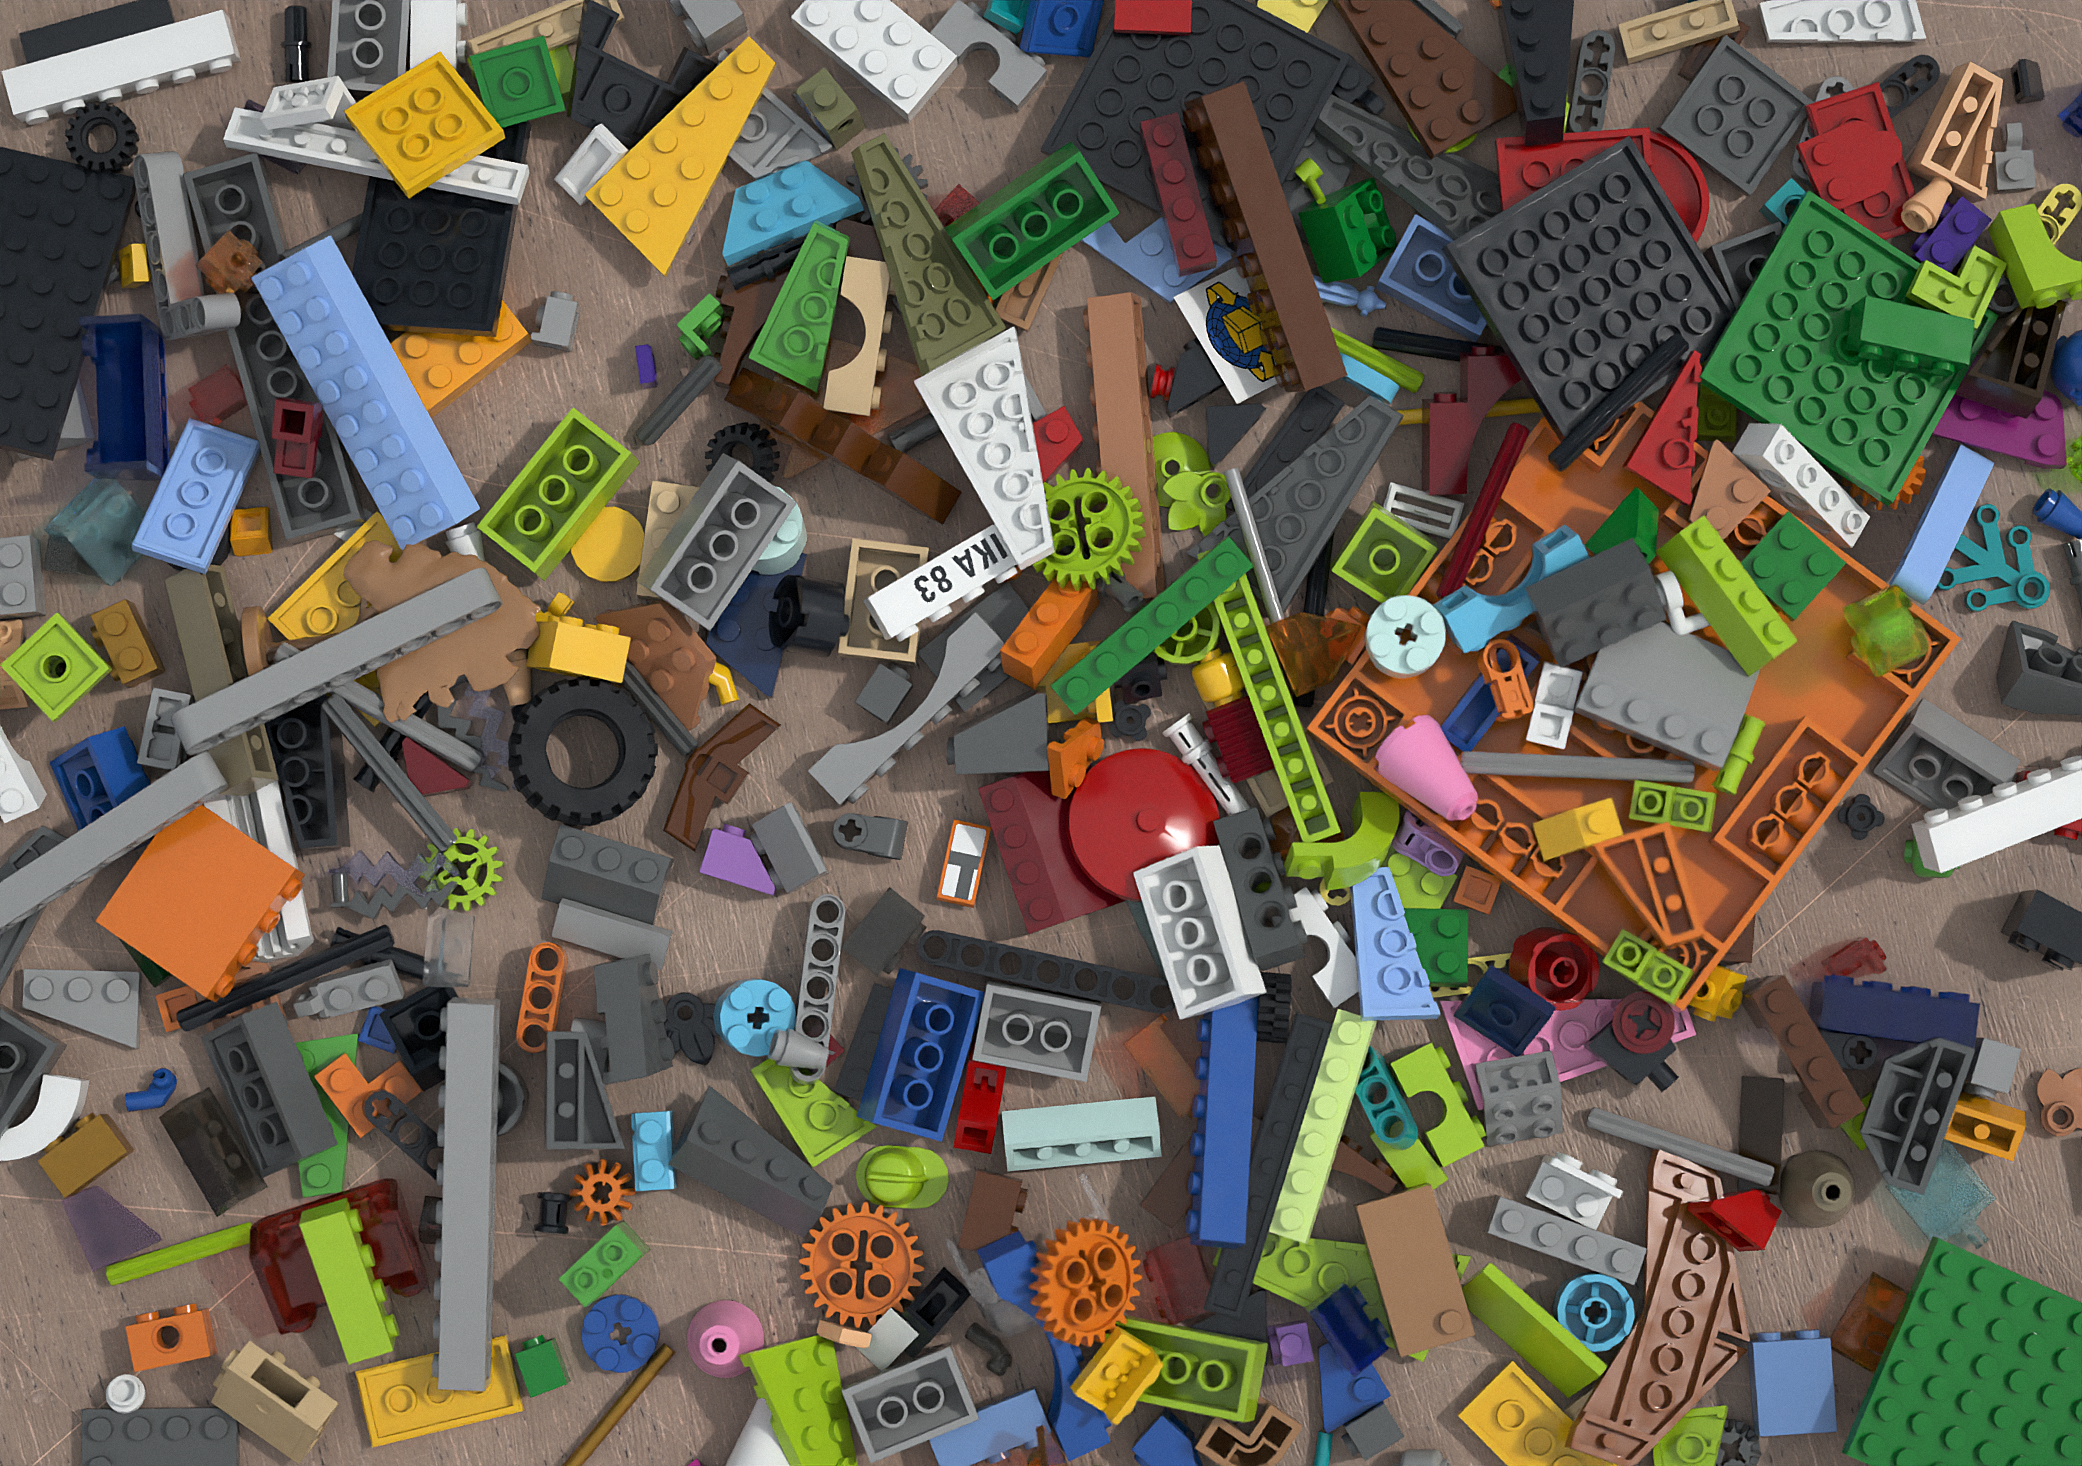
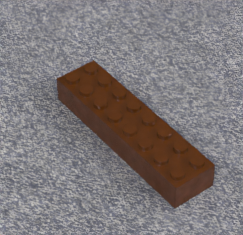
M1245 81L1184 102L1186 108L1183 111L1184 122L1188 131L1195 133L1199 145L1196 148L1197 159L1202 169L1208 170L1212 181L1209 184V192L1216 206L1220 205L1225 220L1221 222L1222 229L1227 241L1233 242L1238 256L1234 258L1235 266L1239 276L1242 279L1246 278L1251 292L1247 294L1248 303L1253 314L1260 317L1263 329L1260 330L1261 340L1265 349L1272 351L1276 363L1273 366V374L1277 384L1281 388L1284 387L1286 392H1305L1348 376Z

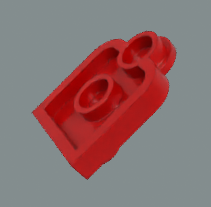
M1861 120L1849 122L1795 146L1815 194L1838 210H1842L1884 191L1892 180L1891 167L1900 160L1902 155V144L1895 134L1884 130L1876 132L1869 123Z

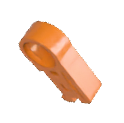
M1496 639L1488 643L1479 652L1477 661L1485 685L1491 683V692L1497 711L1500 713L1496 717L1497 721L1505 722L1528 715L1534 710V705L1521 666L1520 653L1517 647L1505 639ZM1495 647L1503 649L1510 657L1511 665L1507 673H1502Z

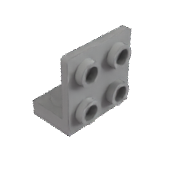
M1552 1051L1475 1064L1484 1105L1487 1145H1507L1515 1141L1531 1138H1547L1563 1132L1561 1085Z

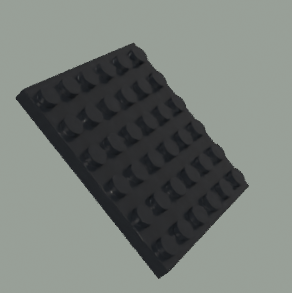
M1192 0L1190 35L1114 32V12L1047 136L1041 152L1050 156L1071 141L1081 152L1102 185L1162 216L1140 135V122L1178 112L1212 241L1214 244L1237 255L1233 242H1228L1224 235L1221 222L1225 218L1220 205L1216 206L1211 198L1209 184L1212 181L1208 170L1202 169L1197 159L1196 148L1199 145L1195 133H1190L1185 125L1183 111L1186 108L1184 102L1245 81L1282 187L1322 109L1348 64L1351 55L1246 0Z
M1630 135L1442 248L1443 253L1560 442L1570 435L1670 336L1676 333L1682 335L1688 342L1689 349L1631 406L1673 381L1690 351L1695 350L1701 354L1700 363L1707 360L1736 311L1735 305Z

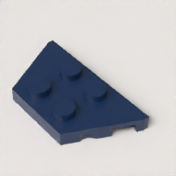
M801 553L800 559L793 567L779 574L764 575L759 574L758 571L751 570L712 629L709 630L706 645L767 697L771 698L774 695L784 650H780L781 648L775 647L772 644L769 635L770 611H777L779 602L778 599L772 598L777 585L784 576L803 575L807 554Z

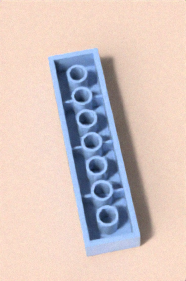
M331 235L251 277L401 550L405 548L406 544L414 545L459 523L478 511L480 507Z

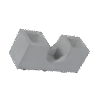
M957 0L930 34L957 55L958 65L970 53L976 50H986L994 54L999 61V67L988 81L989 90L1018 113L1047 79V70L1043 68L1046 63L1036 53L1024 52L1014 44L1016 38L1007 29L1000 25L995 29L984 20L985 12L976 4L970 1L966 5L961 0Z

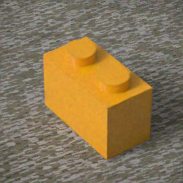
M1961 1091L1944 1139L2014 1161L2026 1128L2025 1111Z

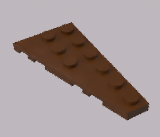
M1332 0L1431 160L1517 112L1513 89L1410 0Z

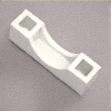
M0 724V816L3 822L7 823L39 809L47 793L30 761L24 760L17 754Z

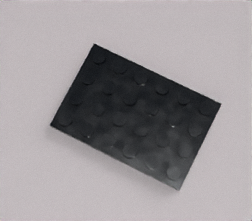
M528 120L503 127L505 139L479 154L480 156L525 164L531 123ZM369 176L352 275L382 330L496 337L518 205L428 187L408 198L395 181Z

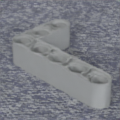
M176 151L137 154L133 162L134 179L159 325L166 340L202 337L238 326L241 310L239 301L234 293L205 295L187 188L183 176L184 170L179 154Z

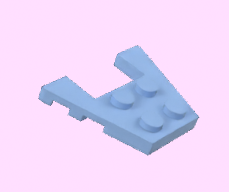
M1163 217L1126 243L1123 242L1109 221L1080 240L1169 304L1175 301L1173 297L1195 287L1232 258L1229 251L1213 243L1217 256L1216 268L1178 277Z

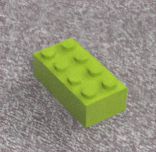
M572 407L477 525V528L545 581L639 465L640 461L624 446Z
M1124 1315L1127 1320L1126 1325L1115 1323L1116 1327H1120L1151 1346L1163 1363V1367L1155 1382L1144 1390L1137 1401L1239 1422L1255 1421L1268 1343ZM1105 1333V1341L1108 1339L1110 1334Z

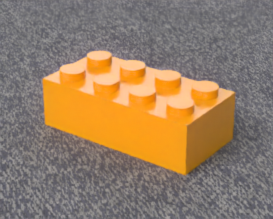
M502 300L496 337L406 331L390 344L429 416L433 418L532 341L531 336Z

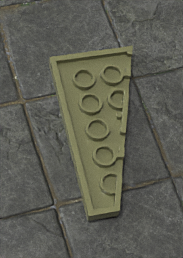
M883 133L851 152L918 367L923 377L995 337L1007 328L887 135Z

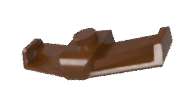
M749 703L701 747L695 748L685 763V771L663 831L696 852L715 797L727 805L731 802L750 774L738 764L782 725Z

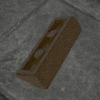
M1742 1076L1738 1155L1772 1166L1774 1174L1769 1186H1763L1738 1177L1737 1191L1754 1188L1766 1194H1780L1784 1078Z

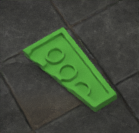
M817 220L813 222L748 357L816 393L820 387L850 242L849 236Z
M360 1033L295 1043L297 1049L302 1054L304 1066L318 1092L319 1101L328 1121L333 1127L334 1136L338 1145L298 1163L303 1198L344 1191L349 1145V1123L313 1076L343 1053H346L357 1068L356 1059Z

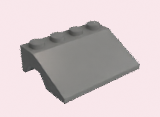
M1659 622L1597 652L1595 661L1574 705L1573 711L1717 772L1723 768L1760 669L1751 676H1748L1729 650L1689 633L1677 635L1670 625Z

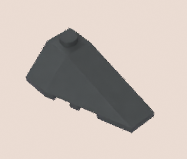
M2012 620L2008 628L1996 677L2001 704L2035 714L2082 715V648L2079 647L2074 652L2056 643L2059 636L2047 630Z

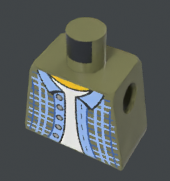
M825 67L792 93L793 98L836 151L866 128L856 105ZM850 120L843 128L839 129L844 122Z

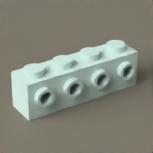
M1156 1097L1002 1111L1007 1172L1162 1157Z

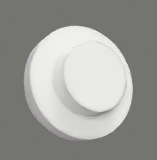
M120 1375L109 1383L106 1389V1400L114 1411L124 1414L131 1413L137 1410L144 1402L145 1387L133 1375Z

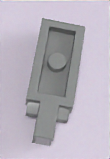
M389 959L320 977L318 982L310 985L309 992L297 994L293 1006L298 1018L314 1015L318 1012L321 1018L329 1016L331 1018L400 1000L405 993L393 961Z

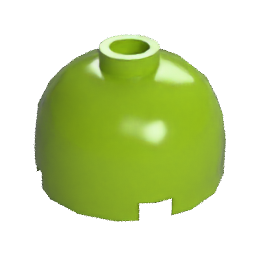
M1212 602L1209 603L1160 644L1154 652L1161 659L1174 665H1192L1203 660L1206 654L1215 650L1221 638L1222 622L1216 606Z

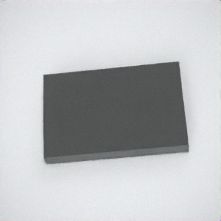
M1006 581L917 653L938 679L945 658L947 638L975 612H978L1007 641L1030 609ZM1002 664L992 673L987 668L976 678L980 685L965 699L958 695L954 700L965 713L1011 676L1003 672Z

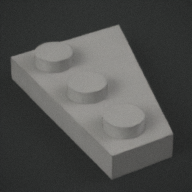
M24 969L23 1008L139 1049L142 972Z

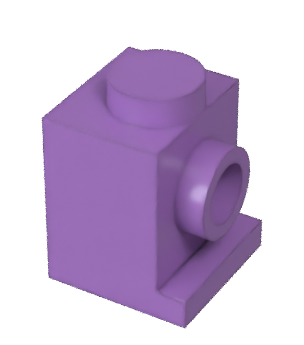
M1304 1319L1266 1326L1273 1365L1282 1364L1284 1367L1314 1361L1307 1323Z

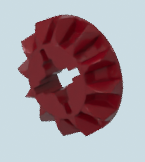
M1639 991L1624 997L1614 1009L1612 1028L1617 1041L1629 1051L1648 1054L1660 1050L1669 1042L1674 1032L1675 1018L1667 1002L1650 992ZM1651 1007L1648 1012L1650 1014L1648 1020L1658 1027V1031L1655 1029H1644L1638 1035V1038H1635L1637 1024L1632 1022L1628 1015L1642 1016L1644 1011Z

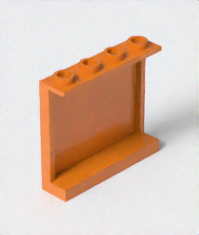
M200 805L154 836L95 921L204 997L217 1002L220 997L224 998L232 990L236 982L234 976L241 966L248 965L258 951V946L256 945L264 933L268 934L276 927L280 920L279 912L285 903L292 901L299 894L303 886L301 880L305 874L204 805Z

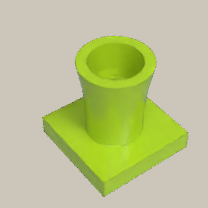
M58 612L0 665L53 722H57L113 670ZM66 663V671L60 676L59 667Z

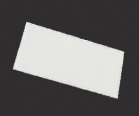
M890 1308L868 1331V1333L872 1334L869 1347H866V1349L856 1348L879 1370L883 1371L919 1333Z

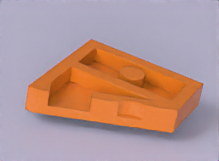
M1087 716L1079 721L1074 728L1064 732L1063 739L1066 740L1064 743L1060 744L1052 741L1047 746L1052 795L1065 800L1074 787L1081 785L1086 769L1092 760H1097L1100 757L1104 748L1100 722L1098 723L1097 720Z

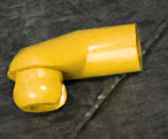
M716 662L708 682L715 686L721 706L738 701L739 697L729 668Z

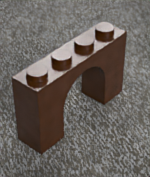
M1785 975L1768 976L1742 992L1741 1003L1756 1028L1765 1029L1773 1037L1797 1074L1804 1090L1797 1095L1817 1128L1835 1129L1866 1110Z

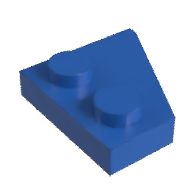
M1349 1328L1318 1347L1323 1428L1327 1434L1391 1396L1352 1329Z

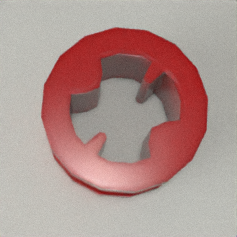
M1156 364L1150 398L1155 399L1156 396L1160 395L1164 398V401L1169 402L1175 371L1174 367L1163 370L1161 365Z

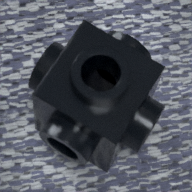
M1155 649L1113 684L1114 689L1122 688L1125 703L1162 696L1160 681L1167 680L1165 662L1160 657H1156Z

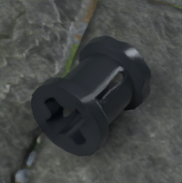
M538 1192L537 1198L541 1202L539 1221L534 1225V1231L568 1234L569 1227L565 1226L567 1204L572 1201V1196L564 1193Z

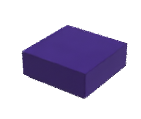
M649 344L635 346L640 384L643 389L657 387L658 379L652 347Z

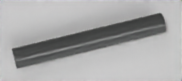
M363 213L279 254V261L281 262L330 235L334 242L337 243L359 232Z

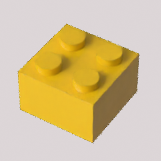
M549 616L548 622H537L540 635L529 647L526 667L575 678L589 677L592 680L599 681L603 679L612 683H622L631 637L618 635L620 629L618 627L604 624H585L582 627L584 621L582 619L568 616Z

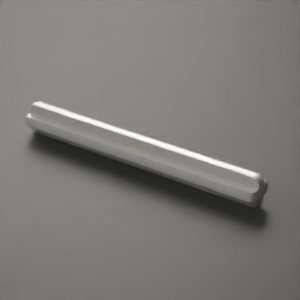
M1596 1107L1591 1109L1587 1120V1126L1656 1150L1665 1151L1763 1186H1769L1772 1181L1774 1168L1770 1165Z

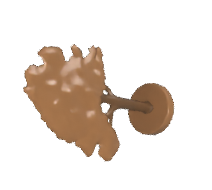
M378 540L364 543L361 549L349 559L344 569V577L350 582L353 590L361 596V604L357 622L348 629L477 568H485L503 602L502 606L492 614L378 668L376 674L379 679L380 693L384 703L382 712L388 722L393 723L398 719L406 721L411 714L417 712L413 705L426 692L429 694L430 702L448 708L454 701L449 688L455 685L457 678L462 675L466 676L472 690L478 692L506 684L516 674V671H519V667L512 665L506 656L516 649L529 648L540 635V629L535 620V614L541 611L540 605L533 603L530 598L521 593L518 587L508 582L507 575L498 572L494 566H491L486 561L479 560L476 555H461L458 552H451L446 556H441L439 551L430 550L426 545L418 542L414 545L406 544L398 561L391 563L389 556L393 551L392 546L385 545ZM370 602L371 606L367 608V603ZM261 606L245 607L242 612L241 628L248 676H252L275 665L276 662L273 660L274 654L283 642L292 645L300 651H304L341 632L273 642L270 626Z

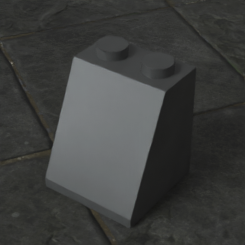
M1037 686L1035 690L1031 689L956 727L954 737H948L947 762L948 765H955V775L1048 771L1047 746L1049 745L1046 686Z

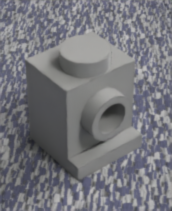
M551 291L550 296H547L546 305H539L535 327L541 329L540 333L532 332L531 341L534 345L572 352L581 311L578 302L572 301L573 295Z

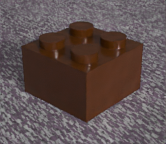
M977 1169L958 1247L976 1251L1019 1230V1227L1013 1226L1012 1222L1015 1212L1023 1213L1028 1189L1021 1188L1023 1179Z

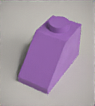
M724 824L722 831L713 828L699 872L775 896L777 889L762 858L758 854L752 840L744 838L746 830Z

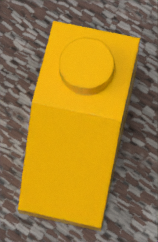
M1612 798L1575 808L1532 824L1543 861L1592 847L1593 844L1623 835Z

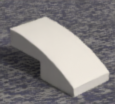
M1544 661L1526 740L1561 749L1565 748L1582 670L1567 666L1560 668L1558 664Z

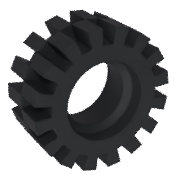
M100 102V105H95L94 103L87 104L88 109L86 110L79 108L76 111L78 116L75 119L71 117L68 121V124L71 125L70 130H65V136L68 138V142L65 143L73 159L82 167L88 170L92 169L95 172L102 173L115 170L119 173L124 170L122 166L125 163L130 165L133 162L131 159L132 154L137 155L139 149L136 146V142H139V135L135 131L137 128L134 122L120 108L115 105L109 106L106 102ZM99 125H108L115 130V145L107 152L99 153L93 151L88 142L90 132Z
M748 422L724 427L723 430L717 431L714 434L716 438L709 440L707 446L712 448L711 451L705 452V459H712V464L706 465L707 472L713 469L723 453L732 457L733 448L737 444H744L749 447L753 455L754 461L751 470L766 481L771 482L775 478L772 472L778 471L780 464L774 463V459L780 458V451L773 452L772 447L777 445L775 438L768 440L766 437L770 432L767 429L759 430L760 425L756 423L748 425Z
M1260 972L1267 993L1259 995L1256 1041L1285 1044L1291 1010V974Z

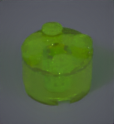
M1898 585L1886 587L1843 607L1844 616L1850 627L1854 628L1856 634L1851 637L1852 646L1859 658L1867 656L1868 664L1876 677L1885 675L1920 659L1925 653H1928L1929 649L1922 623L1919 618L1913 619L1908 610L1913 605Z

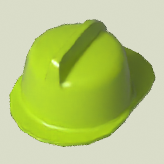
M877 1146L866 1152L859 1161L856 1171L857 1186L862 1195L872 1204H882L884 1207L927 1208L941 1199L946 1192L949 1182L948 1169L942 1158L932 1150L921 1147Z

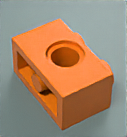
M196 1303L173 1308L174 1315L159 1318L158 1311L136 1315V1323L125 1326L134 1372L217 1354L209 1308L197 1310ZM167 1325L175 1327L179 1332V1342L175 1347L168 1346L163 1341L162 1332Z

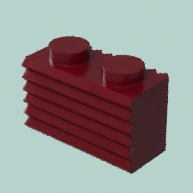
M1249 695L1206 711L1208 720L1203 721L1202 724L1209 743L1217 741L1222 756L1215 759L1223 780L1230 777L1232 784H1237L1276 769Z

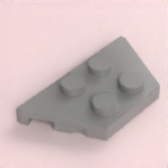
M724 49L719 53L717 66L729 55ZM765 87L728 157L756 181L802 161H809L827 154L833 148L829 142Z

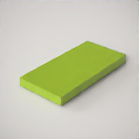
M1489 1262L1461 1284L1468 1310L1567 1398L1596 1380L1607 1368L1602 1360L1494 1264Z

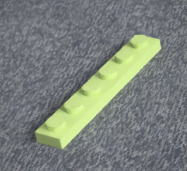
M1341 1009L1337 1010L1269 1232L1308 1244L1377 1021H1361L1360 1015Z

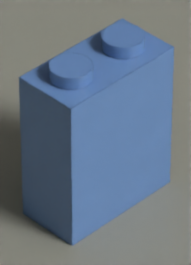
M1819 1329L1796 1330V1337L1781 1338L1779 1331L1757 1333L1756 1340L1747 1342L1754 1433L1758 1436L1837 1432L1831 1339L1824 1335L1819 1336Z

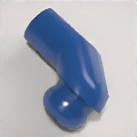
M167 1068L156 1070L153 1073L154 1079L146 1091L126 1093L127 1111L163 1107L176 1089V1076Z

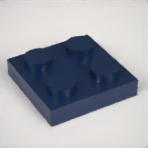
M1490 965L1458 1006L1453 1016L1517 1057L1524 1052L1549 1021L1556 1007L1512 979L1506 973Z

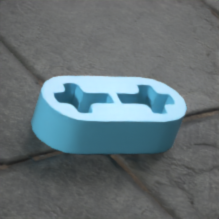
M1340 353L1348 375L1340 379L1383 403L1391 404L1400 388L1399 385L1352 357Z

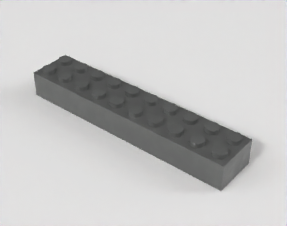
M256 152L183 173L216 293H234L240 304L241 318L239 325L227 329L286 540L295 545L363 525L366 522L347 451L323 407L322 437L318 440L315 476L313 478L273 473L277 439L271 438L275 400L283 397L318 403L320 401L251 278L279 263V254L289 250L265 161Z

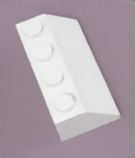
M1219 846L1194 847L1133 872L1180 1020L1229 1007L1267 993L1258 964L1253 956L1238 902Z

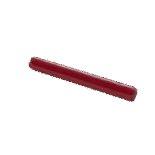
M1512 422L1507 430L1437 589L1436 596L1440 599L1460 589L1464 583L1530 433V430L1524 425Z

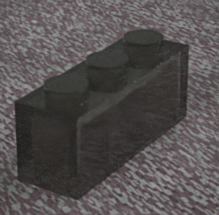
M210 1087L180 1101L159 1117L216 1217L245 1203L268 1187Z

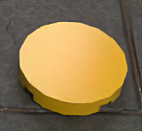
M615 506L604 507L573 545L571 554L577 567L589 578L602 583H617L627 579V577L640 568L645 532L641 523L628 511Z

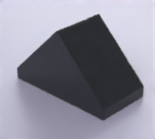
M1261 403L1206 406L1208 464L1213 470L1264 415L1266 408Z

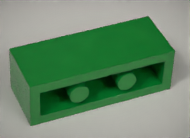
M1866 295L1852 305L1846 349L1859 352V356L1865 359L1877 360L1887 358L1895 360V364L1900 367L1915 368L1922 366L1931 368L1933 374L1952 376L1969 365L1975 320Z

